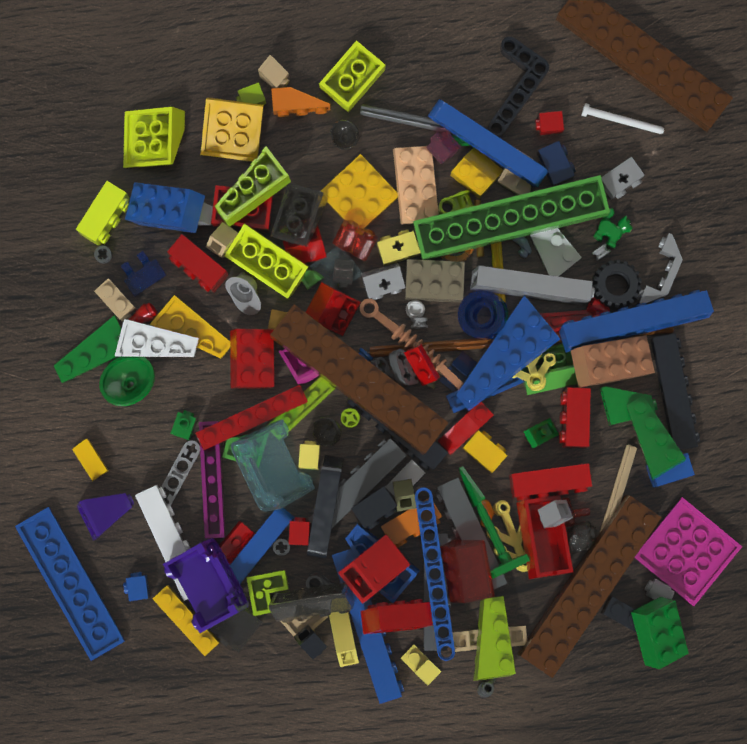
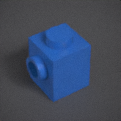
M142 572L131 573V578H126V582L123 583L124 593L128 594L129 601L149 599L147 575L142 576Z

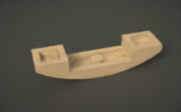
M526 626L508 627L511 647L524 646L527 642ZM478 629L452 632L455 652L477 649Z

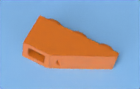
M292 87L271 89L273 113L278 115V117H287L291 113H296L298 116L308 115V112L325 114L330 110L329 103Z

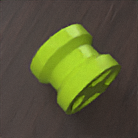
M348 408L342 412L341 422L345 427L353 428L358 425L360 416L355 409Z

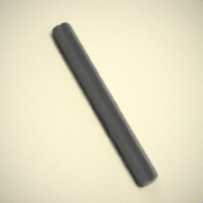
M365 104L361 105L360 114L364 116L451 133L430 118Z

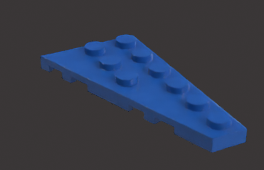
M525 295L456 394L468 411L560 340L559 336Z

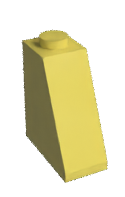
M336 606L332 610H328L340 667L357 664L359 660L347 606Z

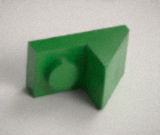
M550 418L524 431L532 449L559 435Z

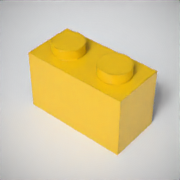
M478 430L462 449L486 470L493 473L507 457L505 454L507 450L499 443L495 445L491 442L492 437L484 430L480 432Z

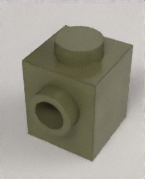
M412 479L392 482L397 511L415 509L416 502Z

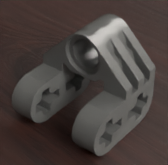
M403 349L395 350L389 355L393 373L390 372L388 363L383 357L376 358L370 362L405 390L416 387L419 384L414 370L404 355L405 351Z

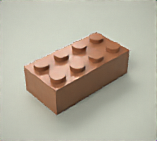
M647 335L587 345L571 350L579 388L655 373Z

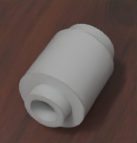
M656 578L653 581L649 580L644 589L647 591L646 596L654 600L659 597L672 599L675 591L671 590L670 586Z

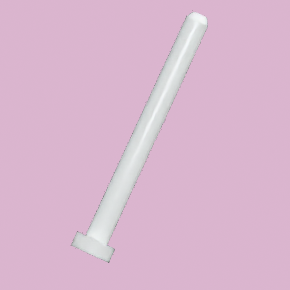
M587 103L583 106L581 116L584 117L588 114L658 134L664 132L662 126L589 107L590 104Z

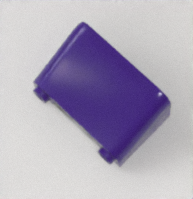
M213 538L201 542L163 564L167 577L179 580L196 612L193 615L192 624L199 633L249 606L247 596L219 544Z

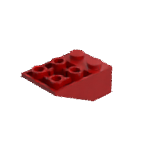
M386 534L343 567L338 574L363 604L411 564Z

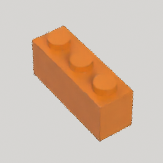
M434 503L436 523L439 524V519L442 515ZM417 508L409 509L380 526L385 535L387 534L397 547L407 543L406 538L413 535L415 538L420 535ZM424 510L421 513V519L424 521L431 520L432 513L429 510Z

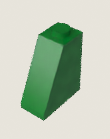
M606 386L600 388L609 426L631 421L627 405L644 396L654 412L658 410L656 400L652 399L651 395Z

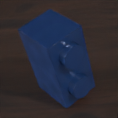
M559 141L538 150V158L542 166L548 170L546 175L552 187L574 178L575 167L572 162L568 161L566 147L561 145Z

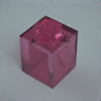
M447 130L441 134L437 132L430 138L431 143L426 147L440 164L451 159L461 148Z

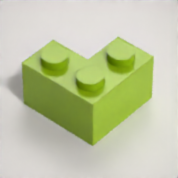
M286 570L247 577L253 616L274 612L270 593L289 589Z

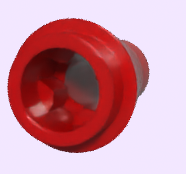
M148 302L147 304L144 303L128 320L144 324L154 320L158 313L155 307Z

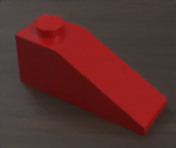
M480 402L442 436L438 442L451 455L493 417V413Z

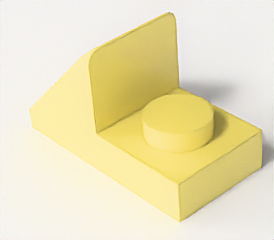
M414 644L401 657L427 685L441 673Z

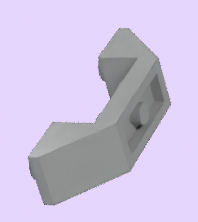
M670 233L666 237H662L658 246L661 248L660 254L673 259L672 261L669 260L666 265L665 271H668L666 277H662L657 288L660 290L647 285L644 289H641L636 298L639 300L637 305L640 303L648 304L667 296L683 260L675 239Z

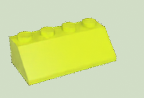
M246 224L242 226L224 255L287 299L293 295L309 267Z

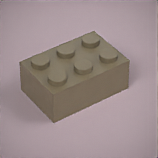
M407 259L405 300L462 303L465 262Z

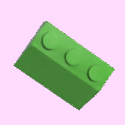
M563 344L551 346L543 352L536 364L537 372L542 366L544 356L547 353L555 355L556 363L550 366L545 374L546 385L542 390L533 391L528 387L527 381H524L523 384L527 395L578 384L571 351L565 352ZM553 358L547 359L548 362H551L553 360ZM524 367L521 370L530 374L529 369L527 367ZM536 380L533 384H539L540 381Z

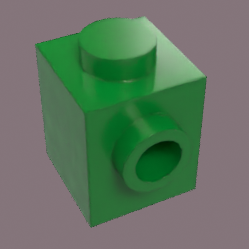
M186 410L183 413L178 412L170 434L190 441L198 420L194 417V413Z

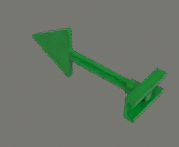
M463 466L459 467L468 500L472 508L477 506L483 524L499 554L498 558L501 564L488 572L491 579L529 562L530 559L527 554L511 558L486 508L482 505L485 496Z

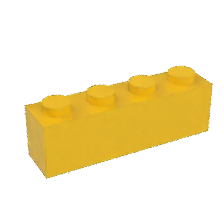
M169 585L164 587L153 598L157 605L204 656L220 643L209 629L199 633L194 628L192 619L195 613Z

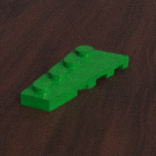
M644 396L627 405V411L636 431L638 442L642 448L652 480L686 460Z

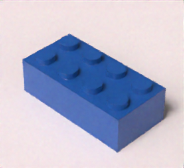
M134 182L125 220L142 226L196 233L205 195L191 189Z

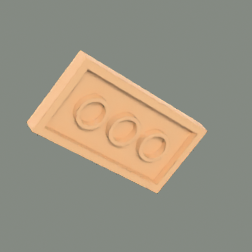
M432 146L394 148L393 155L401 225L413 224V221L439 215Z

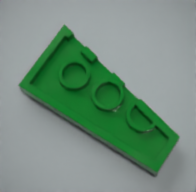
M115 315L54 365L62 383L118 357L115 356L121 327Z

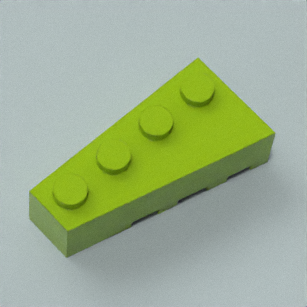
M265 146L258 158L254 159L246 172L242 173L235 185L215 205L217 212L228 227L232 226L291 182L289 175L267 146Z
M504 596L483 599L480 601L473 681L507 677L516 674Z

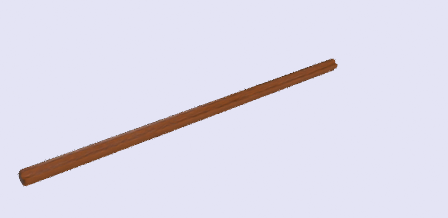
M674 327L656 330L636 336L673 333ZM555 332V333L559 336V338H560V340L557 341V342H562L561 337H560V333H559V332ZM495 337L424 342L422 346L428 344V352L432 349L435 352L489 348ZM405 344L370 347V356H389L391 352L398 349L406 351L404 349Z

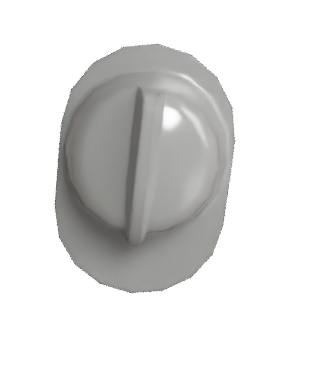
M244 272L240 273L237 277L227 279L225 283L226 289L237 308L247 315L257 314L261 309V302L256 293V281Z

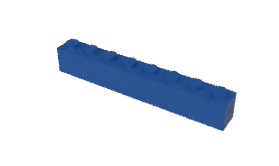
M695 290L685 296L678 294L668 300L661 298L655 300L652 304L640 303L631 309L624 307L614 313L607 311L597 317L586 316L577 322L569 320L563 323L559 333L565 352H570L582 346L615 341L706 319L712 315L714 310L707 290L702 292Z
M352 549L332 555L337 573L356 558ZM338 574L379 703L382 704L402 697L401 692L404 691L401 680H396L395 673H398L395 661L391 662L389 655L392 654L389 643L385 644L383 639L386 633L363 634L361 611L366 610L367 606L372 605L371 599H374V596L362 604Z

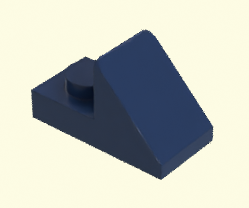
M462 351L448 369L463 382L477 362ZM444 376L439 379V382L450 391L454 392L457 389Z

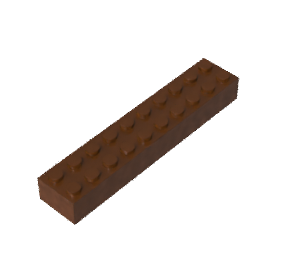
M568 0L556 17L558 22L706 132H708L733 99L732 96L602 0Z
M295 304L270 334V338L422 455L428 451L448 425V422Z
M625 495L609 522L606 523L528 637L526 644L522 646L517 654L553 678L662 517L632 496Z

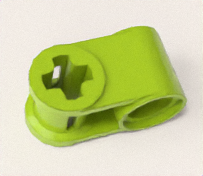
M465 190L442 199L438 205L439 215L448 213L442 209L443 204L451 206L452 210L450 212L475 206L472 204L469 196L470 190Z

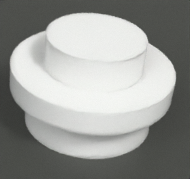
M412 300L407 304L406 313L410 318H421L424 315L425 307L421 301Z

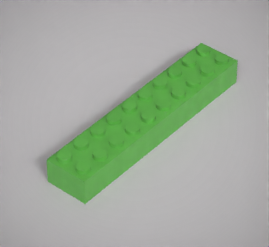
M599 175L413 221L421 258L422 260H430L609 215L610 210L602 178Z

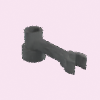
M497 678L488 679L486 682L480 683L477 687L478 695L482 698L491 696L494 691L493 685ZM485 686L489 688V692L485 691Z

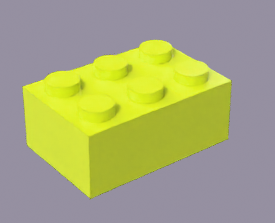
M356 40L319 83L320 89L349 113L385 71L386 65Z
M106 181L76 230L80 235L98 246H101L102 243L105 244L110 237L109 232L112 227L116 228L119 224V216L123 211H127L130 197L125 191Z

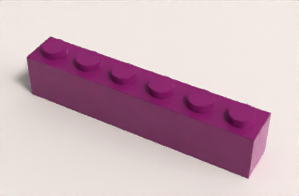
M219 421L199 422V431ZM221 443L204 451L200 445L205 539L226 537Z

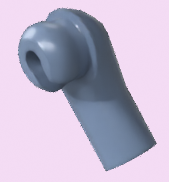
M525 237L511 239L521 247L518 254L522 258H527L528 254H531L530 245Z

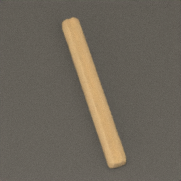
M626 445L600 532L621 503L637 451L635 446Z

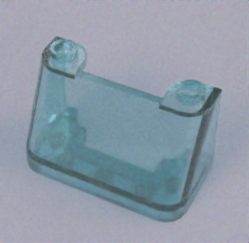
M283 419L277 420L231 443L232 453L257 506L264 512L282 509L315 489L311 476L304 472H298L283 439L288 437L289 429Z

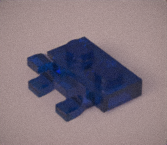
M143 251L137 254V257L144 267L136 273L128 262L121 265L128 276L124 282L134 296H137L167 276L156 259L150 262Z

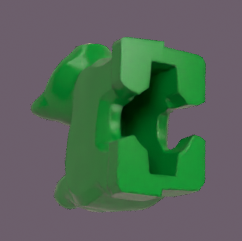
M609 208V215L601 219L593 237L599 242H602L603 236L607 237V246L615 249L617 241L620 240L624 233H630L633 227L627 216L621 218L617 226L612 223L610 218L614 215L615 211L613 208Z

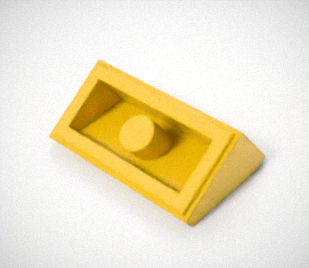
M88 438L72 449L92 481L109 471Z

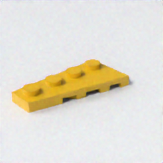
M175 295L150 323V325L157 328L199 338L197 348L220 359L230 349V341Z

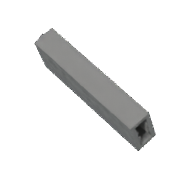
M478 266L472 271L470 290L524 297L525 295L527 298L583 305L591 301L595 292V288L592 287L593 281Z

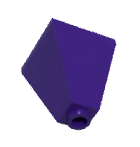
M126 493L82 500L76 507L94 541L132 508L134 502L130 494L126 495Z

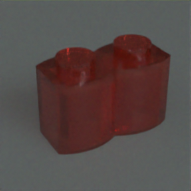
M344 220L333 244L366 261L378 237L372 230L361 229L355 221Z

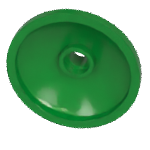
M119 357L113 360L102 372L99 382L100 392L106 401L115 406L133 405L145 398L151 391L155 382V371L152 364L145 357Z

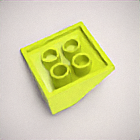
M175 107L125 111L123 168L173 164L184 133L185 111Z

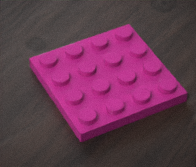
M681 497L643 544L635 559L666 585L670 586L689 604L695 606L742 546Z

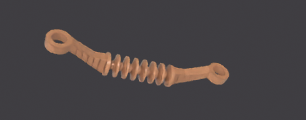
M365 299L361 302L360 312L363 317L375 318L392 331L393 335L391 338L395 340L399 337V345L405 342V350L423 343L422 339L416 342L417 334L410 337L411 329L404 332L405 324L399 327L379 312V307L375 300ZM365 305H374V311L366 313L364 311ZM429 345L423 346L436 371L460 390L464 383L445 366L447 360L444 359L439 362L441 355L438 354L433 357L435 350L432 349L428 352Z

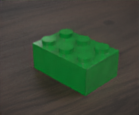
M659 597L631 612L646 666L661 669L689 654L675 600Z

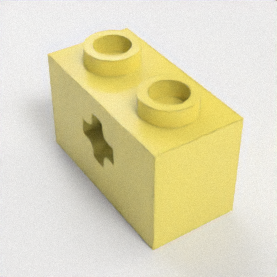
M404 230L399 232L398 236L392 238L390 235L384 236L377 242L383 266L420 255L414 231ZM395 243L403 245L401 247V251L393 249L395 247Z
M304 441V444H300L299 469L319 470L320 445H316V441Z

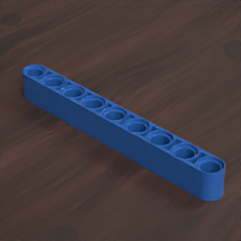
M422 487L416 491L415 501L437 653L440 659L449 661L455 655V647L432 492L428 488ZM421 491L428 492L429 500L421 502L418 499V494ZM424 510H429L432 513L430 521L421 519V513ZM428 529L433 530L435 533V537L431 541L424 538V532ZM429 549H435L438 552L435 560L427 558L426 553ZM437 568L440 570L441 575L438 579H432L429 576L431 569ZM437 587L443 590V596L439 599L434 598L432 595L433 589ZM438 607H443L446 610V615L443 618H438L435 615V610ZM440 627H447L449 629L447 637L443 638L438 635ZM444 646L452 649V653L448 657L441 655V648Z

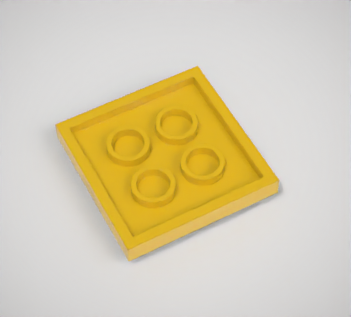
M206 98L200 155L251 162L255 158L257 159L264 105Z
M361 154L319 192L326 202L357 234L362 232L398 198V193Z

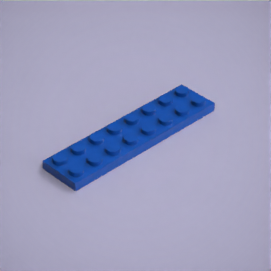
M50 507L16 525V530L89 659L92 661L125 642Z

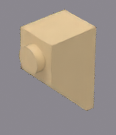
M271 55L258 69L259 77L272 88H285L290 81L288 79L289 73Z

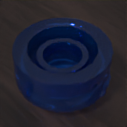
M479 290L469 293L462 300L458 309V321L465 333L477 339H495L508 320L506 302L498 295L489 291ZM483 307H488L491 312L489 321L479 324L477 320L479 310Z

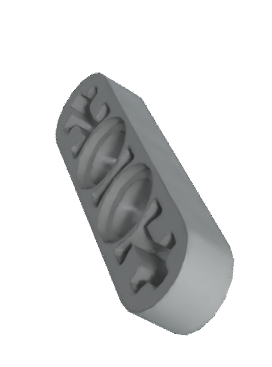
M192 440L184 444L161 486L163 489L166 487L169 491L175 492L173 496L169 494L167 497L169 503H166L167 506L172 505L200 454V445L196 441ZM192 444H195L197 452L191 453L190 458H193L192 462L187 458L181 457L183 453L185 455L188 454V445L192 446ZM182 460L188 463V469L184 472L179 471L177 468L178 462ZM172 477L177 478L179 481V485L175 489L168 486V480Z

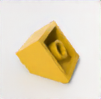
M473 148L452 170L450 176L467 190H470L480 200L504 170L485 154Z

